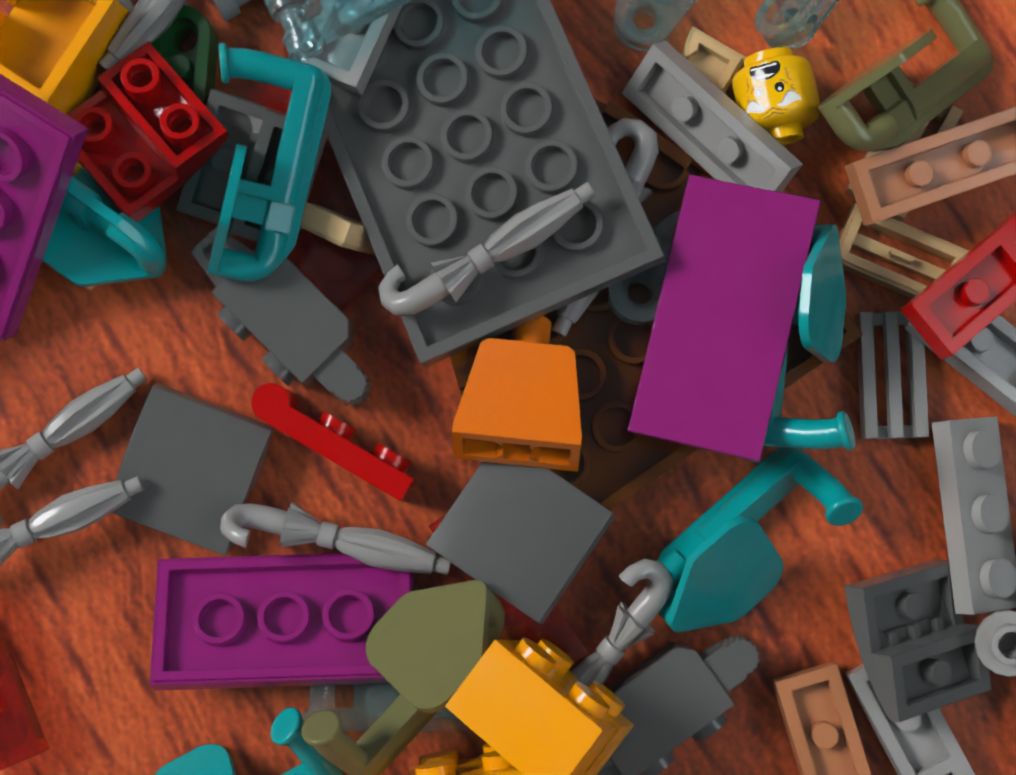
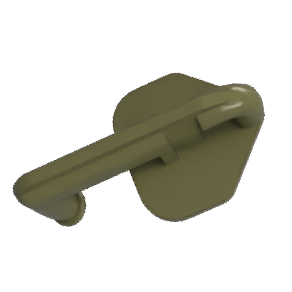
M916 0L918 6L925 5L934 15L958 51L912 86L900 65L937 38L932 29L878 60L821 101L818 109L844 144L857 151L877 152L890 150L908 139L990 74L994 64L991 48L959 0ZM863 91L877 112V115L866 124L849 101V99Z
M480 580L421 589L404 594L375 624L366 642V655L369 662L400 695L357 742L342 731V721L339 716L333 711L326 710L318 711L305 720L302 726L304 741L314 746L324 758L347 775H380L435 714L446 709L445 705L492 642L499 638L505 624V610L499 598Z

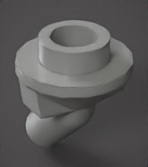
M1002 610L996 611L983 619L976 630L974 644L976 654L985 667L995 674L1008 677L1016 676V611Z

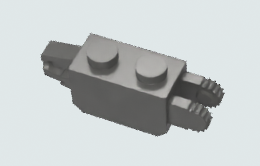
M217 227L198 243L191 252L206 274ZM227 233L224 248L254 255L255 250L251 251ZM287 258L268 277L254 282L236 281L207 274L216 286L211 293L225 306L217 313V316L241 340L245 341L253 334L269 350L261 360L286 385L289 386L297 378L301 383L311 388L319 381L335 398H339V401L345 402V405L351 404L353 407L355 404L361 405L362 401H367V396H371L370 389L373 388L370 386L371 380L367 379V374H363L364 371L346 354L355 344V327Z
M728 634L726 638L721 637V642H714L699 654L689 645L670 642L609 686L608 689L625 704L621 714L631 721L634 726L597 775H658L674 761L675 757L671 751L692 736L696 742H700L718 731L728 720L723 713L735 705L727 695V692L744 681L748 673L753 674V669H758L757 663L761 660L758 659L760 652L756 651L757 646L752 645L751 640L745 641V637H739L737 634L734 636Z

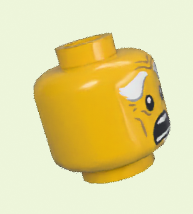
M789 47L770 48L746 57L743 60L744 67L735 74L732 81L736 104L781 145L791 144L803 139V128L816 121L820 115V110L818 109L820 100L811 62L802 56L794 55L793 49Z

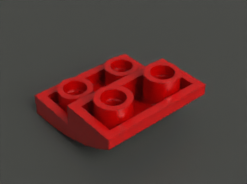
M149 41L98 76L97 79L102 90L66 114L88 128L77 162L120 213H125L137 223L184 185L229 137L227 130Z

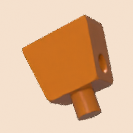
M541 316L512 329L511 340L487 338L481 341L453 421L454 459L579 471L582 430L575 350L569 346L549 344L552 324L548 318Z

